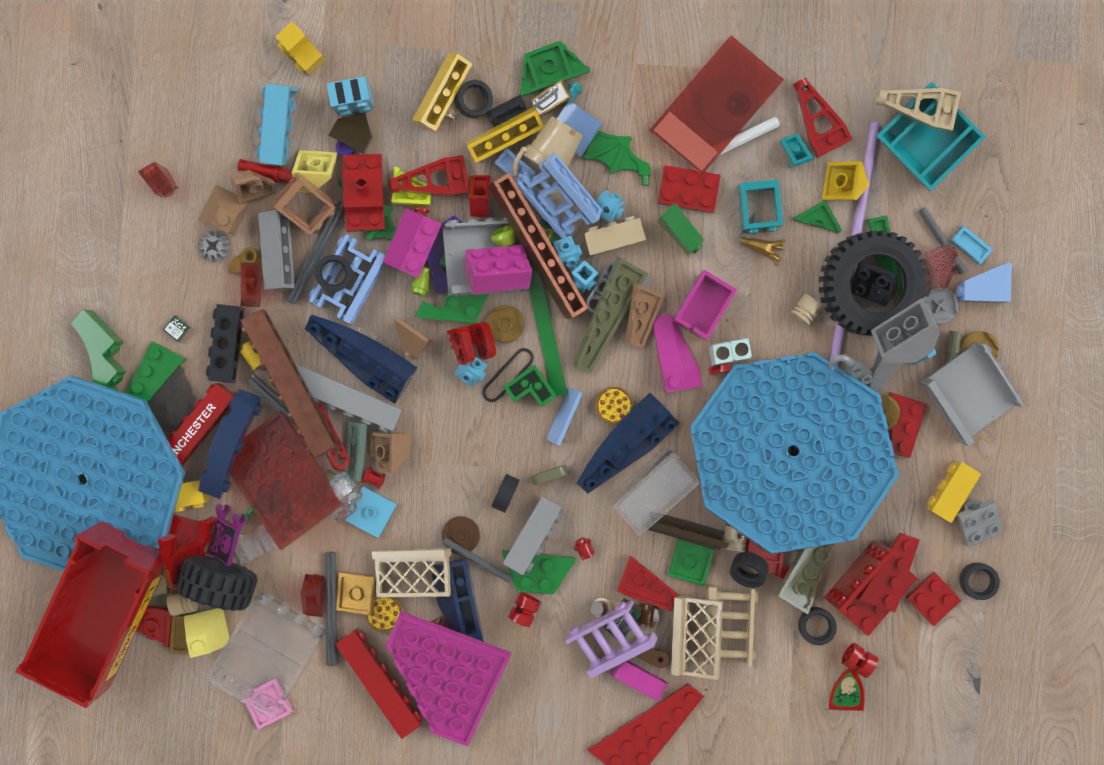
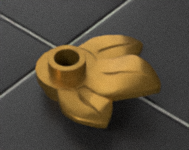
M253 247L244 248L239 256L232 258L230 261L229 273H240L246 285L252 284L257 278V274L263 276L262 259L258 250ZM249 253L254 255L252 260L247 259Z

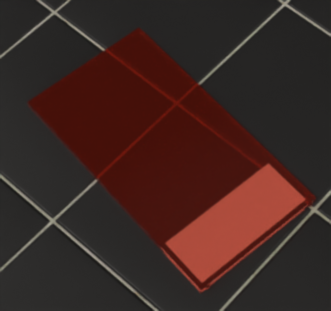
M731 35L649 131L692 166L699 174L703 175L784 79Z

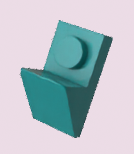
M798 133L780 139V145L788 157L789 168L813 161L811 153Z

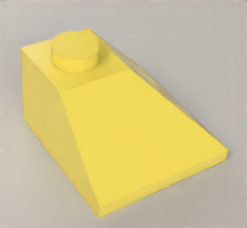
M299 150L292 171V177L300 173L317 188H320L332 177L338 156L337 152ZM302 186L298 192L308 193L310 191Z
M214 608L184 615L185 635L190 658L214 652L231 644L224 610Z

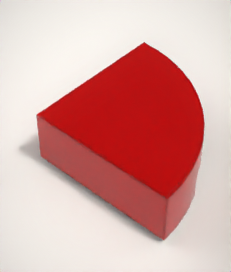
M728 363L708 368L709 375L731 370Z

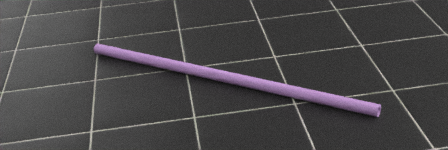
M878 122L870 123L863 164L869 185L878 140L876 135L879 133L880 123ZM869 187L857 199L851 236L862 233ZM854 268V270H853V272H852V275H851L850 288L852 287V283H853V279H854V274H855V268ZM836 321L830 360L837 355H841L845 328L837 325L838 321ZM836 362L834 365L839 367V362Z

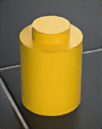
M250 340L241 346L242 350L240 353L251 368L256 371L262 367L260 364L261 358L258 353L256 354L253 351Z

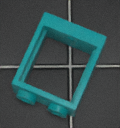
M779 179L740 183L737 186L742 232L747 231V234H756L762 229H766L767 232H775L783 226ZM772 190L776 221L749 224L746 193Z

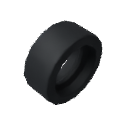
M474 79L460 86L454 101L456 108L462 115L468 118H477L485 115L490 110L493 104V95L486 83ZM472 87L479 89L484 97L483 106L476 111L467 108L463 99L465 91Z
M339 255L325 256L316 266V280L327 291L336 292L343 290L352 279L351 265L345 258ZM332 261L340 263L345 269V278L336 285L327 283L322 276L323 267Z
M506 474L491 507L505 513L520 480Z
M743 552L734 557L730 568V576L739 585L756 588L764 584L769 567L761 556L750 552ZM741 567H750L758 573H748L741 569Z
M974 562L962 569L959 576V584L966 595L976 600H987L997 593L1000 579L998 573L992 567ZM983 570L990 577L989 586L983 592H975L969 586V578L974 571Z
M812 607L808 615L805 613L801 614L798 628L800 634L807 642L821 646L833 640L837 624L835 618L827 610L820 607ZM814 615H821L828 621V630L821 637L811 636L806 629L808 619Z

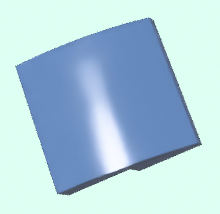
M570 100L557 117L560 122L567 124L584 135L576 150V153L580 156L603 125Z

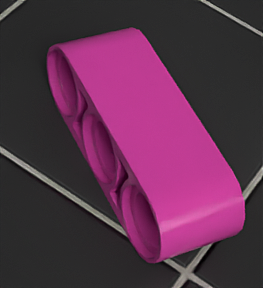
M629 660L615 666L610 673L617 680L657 701L660 700L668 685L664 679Z

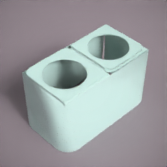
M748 338L714 343L709 347L712 366L752 358ZM738 343H745L748 346V353L745 356L736 354L735 347ZM721 346L727 347L730 352L729 357L725 360H720L716 356V350Z

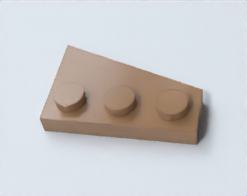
M634 282L625 342L642 349L644 348L665 295Z

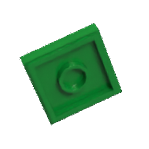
M677 538L667 576L705 586L715 549Z

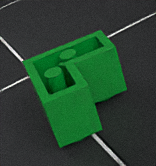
M533 365L503 386L513 402L531 392L542 407L557 397L536 365Z

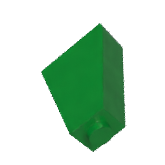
M675 203L660 216L657 222L687 255L691 252L695 254L703 247L701 243L704 239Z

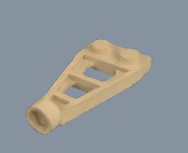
M944 88L888 91L880 89L876 105L888 107L930 128L951 132L954 127L961 92ZM901 97H914L916 99L914 109L902 107L900 105ZM930 98L937 100L933 116L920 111L919 105L921 100Z

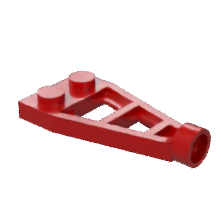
M807 77L793 84L798 95L808 142L817 158L853 140L845 123L809 83ZM815 99L821 107V111L811 115L806 105L807 101ZM819 116H825L832 123V128L823 134H818L814 125L815 119Z
M463 155L445 157L397 177L389 178L391 193L408 192L449 197L470 194ZM438 170H445L448 184L446 186L434 185L431 182V174ZM418 175H425L427 185L415 187L412 185L411 179Z

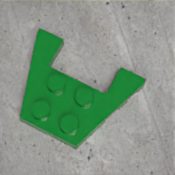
M444 253L439 262L443 266H445ZM447 293L441 308L422 300L415 317L476 323L489 294L448 296Z

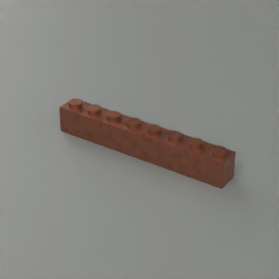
M510 172L488 184L487 187L510 226L515 231L517 238L564 318H574L588 309Z
M260 309L240 320L243 324L241 328L247 337L249 336L252 341L251 347L256 354L258 353L261 358V366L264 370L268 371L271 376L269 380L272 386L277 387L280 393L278 394L282 404H286L289 410L287 411L289 418L293 422L295 421L298 426L296 429L297 433L302 439H305L308 453L316 458L338 447L337 440L267 311Z

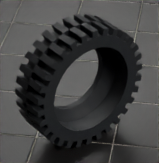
M884 230L863 232L846 238L847 240L839 242V247H835L830 251L832 255L826 256L824 261L827 262V265L822 266L820 270L824 272V276H819L818 281L823 282V287L818 288L819 293L824 292V297L820 299L822 303H827V307L824 308L826 313H832L830 318L833 321H838L837 325L847 328L846 331L858 335L873 336L872 329L921 298L929 297L930 291H926L925 286H931V280H925V275H930L929 269L923 270L922 267L927 264L926 259L919 260L918 257L922 255V252L920 250H913L916 245L913 242L906 243V237H897L898 233H887L888 231ZM874 254L885 255L896 261L902 270L904 278V290L899 302L893 308L880 313L870 312L862 308L853 298L850 288L851 275L856 265L862 259Z

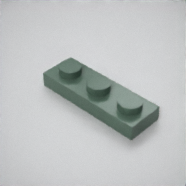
M348 422L346 452L350 463L347 469L344 470L343 479L362 481L367 424Z

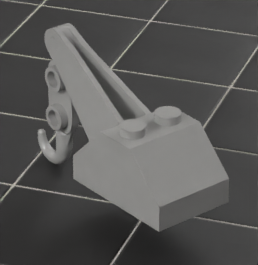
M921 298L871 330L878 347L872 368L868 367L861 360L853 359L843 354L833 357L829 361L828 367L830 370H834L833 365L836 362L842 361L845 363L848 373L863 384H868V387L875 392L881 390L904 363H915L933 352L940 330L928 304Z

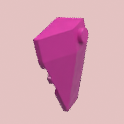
M671 314L657 316L653 323L664 393L702 386L699 367L677 325L672 322L673 317Z

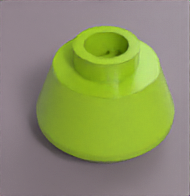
M507 225L495 230L492 233L491 240L498 247L513 246L516 242V234L513 228Z

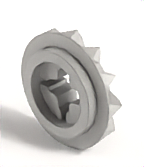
M209 231L203 234L200 241H198V250L206 260L212 262L220 261L229 252V241L221 232ZM208 241L217 242L216 247L218 251L210 250L211 246Z

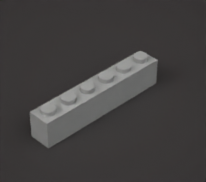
M295 364L315 402L319 403V400L326 402V407L333 410L340 408L344 410L343 414L352 418L355 415L361 417V421L368 425H372V423L380 425L378 429L387 433L390 430H396L404 409Z

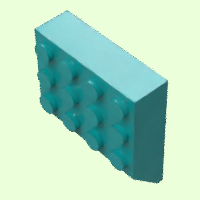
M931 82L924 89L938 87L933 82ZM913 98L905 108L914 109L916 99ZM933 98L921 100L919 105L920 111L933 116L937 100ZM959 108L957 109L954 127L951 132L930 128L898 113L876 135L881 143L929 192L986 138Z

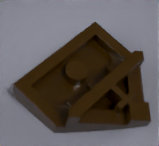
M366 113L337 119L329 133V137L364 154L373 137Z

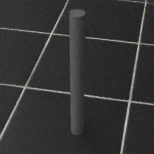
M925 207L920 209L918 212L960 275L966 272L967 269Z
M445 538L442 544L446 547L451 548V550L509 583L512 578L508 573L450 539Z

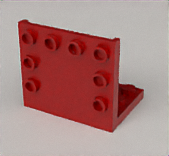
M874 540L823 597L867 636L873 632L890 611L859 601L857 598L860 593H863L868 582L891 556L896 557L898 555L893 549ZM910 571L901 598L918 580Z

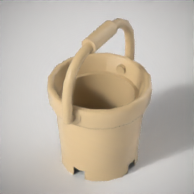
M550 116L532 144L522 147L513 163V176L515 180L518 177L517 166L523 155L540 166L544 159L547 160L548 156L555 152L568 168L584 135L567 124L560 122L557 118ZM556 190L550 193L548 196H553L557 194L559 191Z

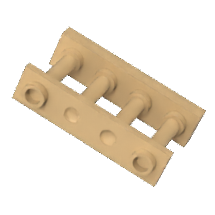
M707 584L706 599L748 601L747 612L722 611V619L747 620V630H722L721 638L746 639V651L721 650L720 657L745 658V663L752 667V661H755L756 651L753 649L754 610L755 603H758V592H755V588L749 587L748 593L720 592L714 584ZM709 605L706 608L712 618L717 614L716 605ZM705 615V624H706V623L709 621V619H708V618L706 617V615ZM712 623L705 627V630L711 637L716 634V628ZM704 635V643H705V642H707L709 639ZM709 642L704 649L712 656L715 653V647ZM704 655L703 661L705 662L707 657Z

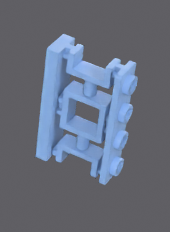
M555 152L550 154L547 160L544 159L541 162L539 168L542 172L532 177L527 170L518 175L515 183L521 193L524 194L529 203L536 208L541 217L548 222L561 239L567 237V234L573 233L575 226L572 223L581 218L587 225L599 221L602 209ZM551 175H552V176L555 178V180H556V181H555L554 183H552V184H550V182L546 179V178L550 177ZM538 183H540L544 187L540 191H538L535 187V185ZM556 190L566 199L565 202L558 206L548 196ZM575 204L580 208L576 212L571 209ZM563 211L568 216L564 219L559 216Z
M346 234L345 237L342 236L339 239L336 253L331 255L342 257L346 249L354 253L356 256L351 264V269L360 274L351 291L346 288L336 291L333 298L322 294L324 288L318 284L317 287H313L311 290L309 302L322 308L325 301L328 300L341 308L337 317L353 325L386 263H383L385 255L373 249L370 257L356 251L355 247L358 240ZM363 259L370 263L374 262L366 278V273L358 269ZM332 261L328 263L329 266L326 271H322V276L327 283L336 285V281L344 267L340 263L338 265V262ZM358 291L349 309L339 302L344 292L354 297Z

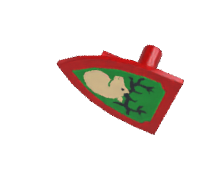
M848 668L835 682L831 691L828 710L864 711L865 690L863 682L854 669Z

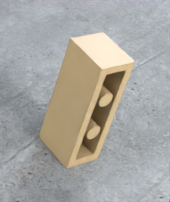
M635 216L623 219L624 222L619 224L614 221L605 224V227L598 229V226L586 229L587 232L584 233V239L589 257L644 243L646 238L640 218L635 219Z

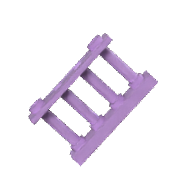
M632 600L627 603L621 602L614 610L581 627L575 626L568 632L569 635L565 642L568 644L576 640L590 661V667L586 672L590 679L654 647L657 641L654 632L648 635L643 634L629 613L634 604ZM623 616L637 637L636 641L628 642L614 622V619ZM607 624L620 643L621 648L617 651L612 650L599 631V627ZM591 632L605 652V657L601 659L596 657L583 636Z

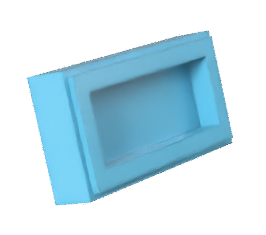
M961 226L950 240L951 243L978 265H981L993 251L991 247L965 226Z

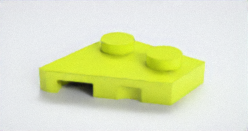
M394 167L393 177L404 174L400 168ZM416 177L411 179L412 185L415 187L427 185V183L419 181ZM408 192L392 193L391 203L392 205L430 207L431 195Z

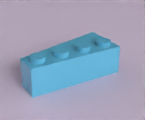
M266 83V87H263L262 98L264 99V107L261 108L260 117L263 118L262 126L259 128L261 144L257 148L259 162L281 166L287 164L290 138L287 137V133L290 134L293 125L290 114L295 111L296 103L293 100V94L298 93V87L275 83Z

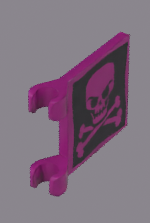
M217 504L215 508L217 518L207 553L227 566H231L240 530L246 523L247 516L241 514L239 519L238 514H233L232 523L225 520V517L231 510L230 506L225 504L222 510L223 506Z

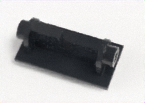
M518 95L489 110L486 114L493 127H496L527 111L523 98Z

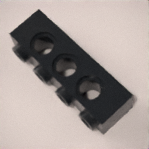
M217 304L213 310L215 323L210 334L213 340L212 346L209 347L208 356L210 357V365L206 369L208 381L236 383L242 334L241 326H243L240 320L244 317L243 307ZM225 320L230 321V327L227 330L223 328ZM223 339L228 341V346L225 349L221 347ZM221 358L226 360V365L223 368L219 366Z

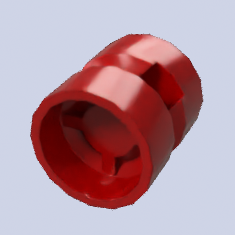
M519 592L515 600L516 606L512 607L508 618L519 625L530 628L535 618L533 614L538 612L542 602L529 594Z
M853 642L845 650L841 663L851 670L855 669V672L864 678H868L874 672L879 659L869 651L864 652L863 647Z

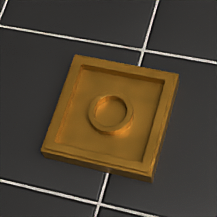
M339 572L336 611L373 615L376 576Z

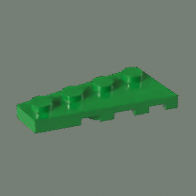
M151 341L125 393L145 399L149 404L154 395L164 387L167 380L177 372L176 370L187 358Z

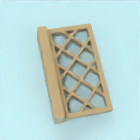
M451 548L382 549L372 551V559H375L377 597L451 596L449 566ZM437 561H444V570L441 573L433 567ZM381 562H386L391 567L387 574L381 570ZM401 562H405L410 567L405 574L397 568ZM418 562H423L428 567L422 574L415 568ZM411 570L419 576L414 584L406 577ZM429 570L437 576L432 584L424 577ZM393 571L401 577L396 584L389 578ZM439 579L445 584V592H439L434 587ZM385 580L393 587L389 592H382V584ZM403 580L410 586L407 592H403L398 587ZM421 580L428 586L425 592H421L416 587Z
M684 595L674 598L671 675H686L719 680L723 601L691 598ZM689 602L696 603L700 608L695 615L689 610ZM709 605H717V614L713 618L706 610ZM701 612L709 619L703 626L696 619ZM692 620L700 628L694 634L688 629V624ZM710 623L716 628V634L712 637L705 630V627ZM701 631L709 639L703 645L695 638ZM691 639L698 646V649L693 654L687 648V643ZM709 642L715 647V653L712 656L704 649ZM700 650L707 657L703 664H700L694 657ZM692 659L698 667L695 671L686 670L688 660ZM709 661L714 666V674L707 673L703 668Z

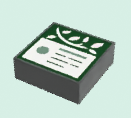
M174 315L163 331L177 342H180L191 327L177 315Z

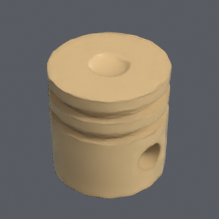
M804 294L790 313L798 321L809 326L823 306L811 296Z
M726 525L724 539L728 542V547L724 549L745 552L744 547H746V544L744 543L747 542V537L730 525Z
M178 592L167 595V607L171 616L197 611V602L183 597Z

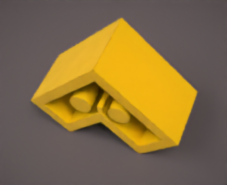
M293 21L275 36L279 41L277 46L288 59L292 57L296 61L294 65L301 73L305 71L308 75H311L326 61L323 55Z

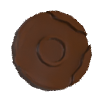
M457 516L445 524L442 531V541L448 538L471 552L477 547L480 540V530L472 519L466 516Z

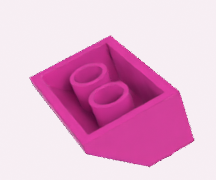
M405 209L383 263L419 278L442 224Z

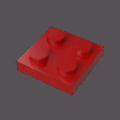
M932 572L906 596V599L933 627L962 601L935 572Z

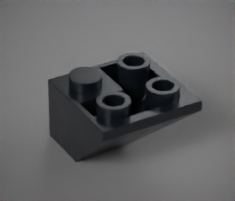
M861 260L856 268L851 293L886 307L895 295L899 279L897 274Z

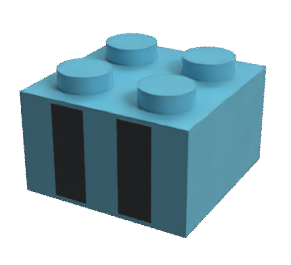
M365 76L327 83L330 105L337 115L347 117L352 115L353 112L367 113L371 111L370 109L375 108L371 86Z

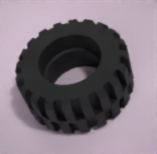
M195 555L184 560L176 588L180 595L201 605L222 610L241 611L250 606L258 579L252 570H248L239 564L232 563L231 566H227L214 557Z

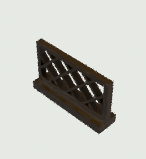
M650 510L646 530L720 550V547H728V542L723 538L725 532L723 530Z

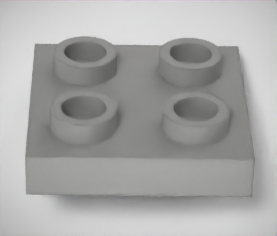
M992 498L985 502L979 500L968 501L964 505L965 511L957 514L963 539L968 547L1003 532L996 502Z

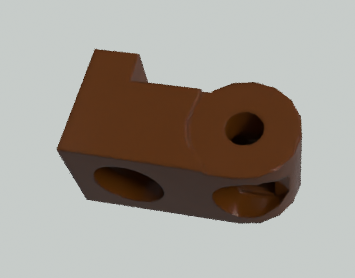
M653 647L635 656L657 668H664L669 662V657L661 648Z

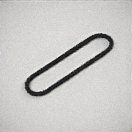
M527 348L519 349L483 389L485 400L495 402L506 392L504 389L495 399H489L485 394L488 386L521 351L529 352L531 360L517 376L522 374L531 365L534 358L531 350Z

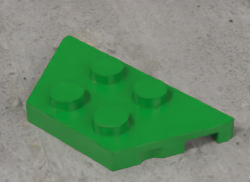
M561 41L525 53L520 96L522 98L544 90L560 80L565 82L590 73V69L573 52H570Z
M502 550L504 560L510 552L509 550ZM540 554L539 557L534 556L531 561L534 564L529 574L524 573L523 576L508 567L507 569L512 576L511 579L516 591L555 594L574 564L575 557Z

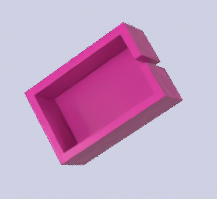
M513 245L466 250L464 270L472 293L528 289L530 287L532 269L528 259H526L527 256L523 246Z
M703 270L672 319V322L685 330L691 328L690 333L704 341L708 340L737 289Z

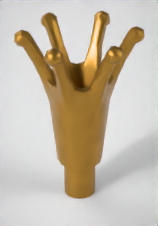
M742 237L740 240V244L749 246V249L764 254L774 262L775 266L780 261V255L772 251V249L783 250L785 249L783 242H786L785 238L776 241H766Z

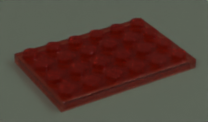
M281 410L244 437L242 442L244 446L241 453L237 454L231 476L279 550L286 548L345 504L313 455L311 456L308 453L306 445Z

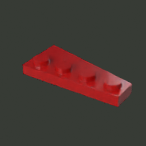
M899 533L890 547L898 555L896 557L891 556L868 582L857 600L896 613L920 539Z

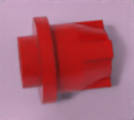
M582 537L575 541L573 549L578 552L582 561L591 558L595 553L590 544V538L585 539V537Z

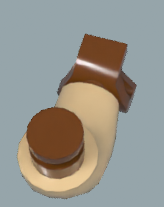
M600 597L591 604L590 610L598 618L614 610L621 602ZM640 603L641 615L636 621L637 625L653 628L659 620L658 607Z

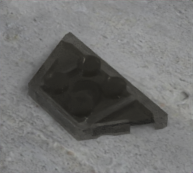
M179 366L148 402L162 431L172 433L183 424L181 423L182 419L194 411L195 408L193 407L198 401L192 392L193 388L190 382H188L182 366Z

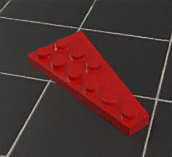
M687 683L660 703H656L646 712H642L619 727L618 730L609 736H605L595 745L588 747L587 751L605 765H650L703 699L704 695Z

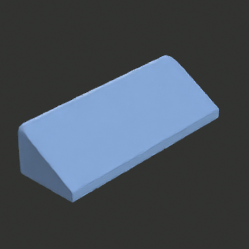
M568 388V394L565 395L547 436L548 441L558 446L561 445L582 397V392L573 388Z

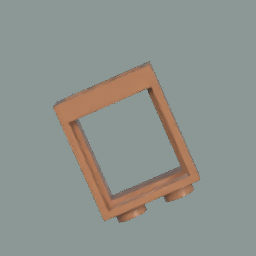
M297 173L273 200V207L309 235L314 231L317 232L322 227V222L326 218H330L336 208L334 200L300 173ZM302 186L326 203L309 222L286 205Z

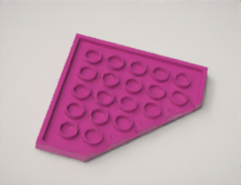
M400 611L386 643L387 650L394 657V663L400 674H403L412 697H415L422 716L426 718L431 733L468 746L509 661L511 652Z

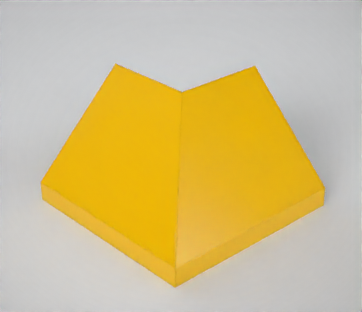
M827 162L822 200H857L870 186L863 162Z

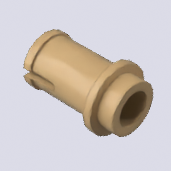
M454 99L444 116L449 120H454L457 117L456 112L458 109Z

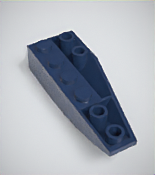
M311 315L305 327L307 332L361 382L396 404L411 382L418 367L381 343L351 328L315 315Z
M649 393L609 433L586 465L577 484L589 494L653 450L674 430L679 422L654 395Z
M463 558L449 561L451 596H436L437 604L449 629L485 642L468 559ZM444 563L434 564L433 567L441 573L444 570ZM431 571L432 580L434 581L437 576ZM439 579L434 587L439 592H445V584Z

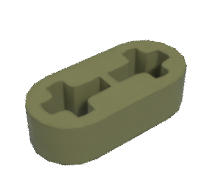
M561 465L531 477L534 485H538L569 473L566 465Z

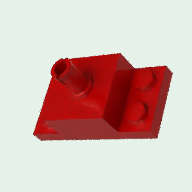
M382 154L343 155V202L346 232L385 231Z

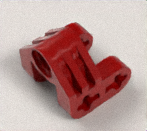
M480 322L447 331V335H450L449 342H452L451 349L455 351L459 364L467 365L474 362L475 353L472 346L476 344L478 354L483 360L495 357L496 346L491 328L487 322Z

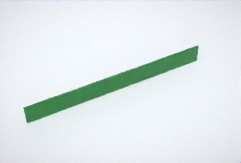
M525 251L526 259H528L532 269L529 292L550 387L557 396L568 394L543 280Z

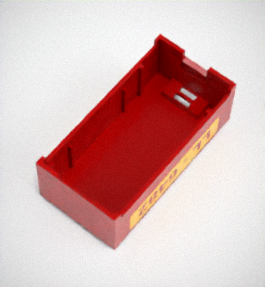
M104 521L77 535L74 541L76 545L24 660L15 671L84 708L90 706L111 687L164 573L160 550L149 544L146 546L141 545L124 536L125 532Z

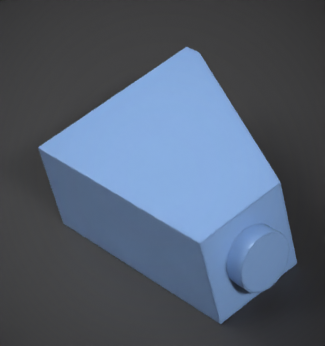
M1012 263L999 265L959 282L956 287L958 301L1011 302Z

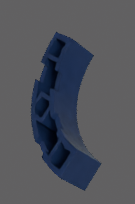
M241 389L236 393L229 405L230 413L228 417H223L205 461L209 465L202 472L199 492L218 499L222 497L224 492L228 493L231 487L229 480L237 454L241 453L244 443H242L253 419L255 416H259L262 409L260 396Z

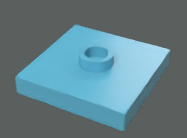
M363 486L345 520L379 538L397 503Z

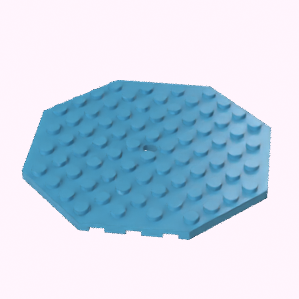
M816 352L734 365L690 426L705 509L770 554L855 541L899 476L894 460L895 455L892 442L888 434V425L881 404V395L836 365H833L834 370H830L828 367L829 361ZM791 446L796 447L798 455L790 456L788 448Z
M72 375L0 413V516L6 525L4 526L10 539H14L19 548L17 551L22 558L64 572L76 545L74 541L77 535L101 521L125 532L124 536L143 546L149 544L159 549L158 539L169 533L185 471L145 399ZM80 474H84L88 481L86 484H82L79 481Z

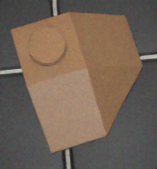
M238 171L230 175L231 184L239 204L276 194L274 180L253 171Z
M369 432L368 452L378 462L376 466L379 472L395 473L410 454L411 434Z

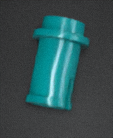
M575 81L570 83L568 88L572 96L569 99L571 102L578 94L582 93L581 90L583 89Z

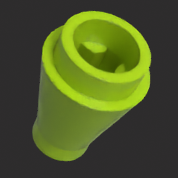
M423 267L419 278L415 277L410 286L412 294L425 297L426 293L429 292L430 269Z

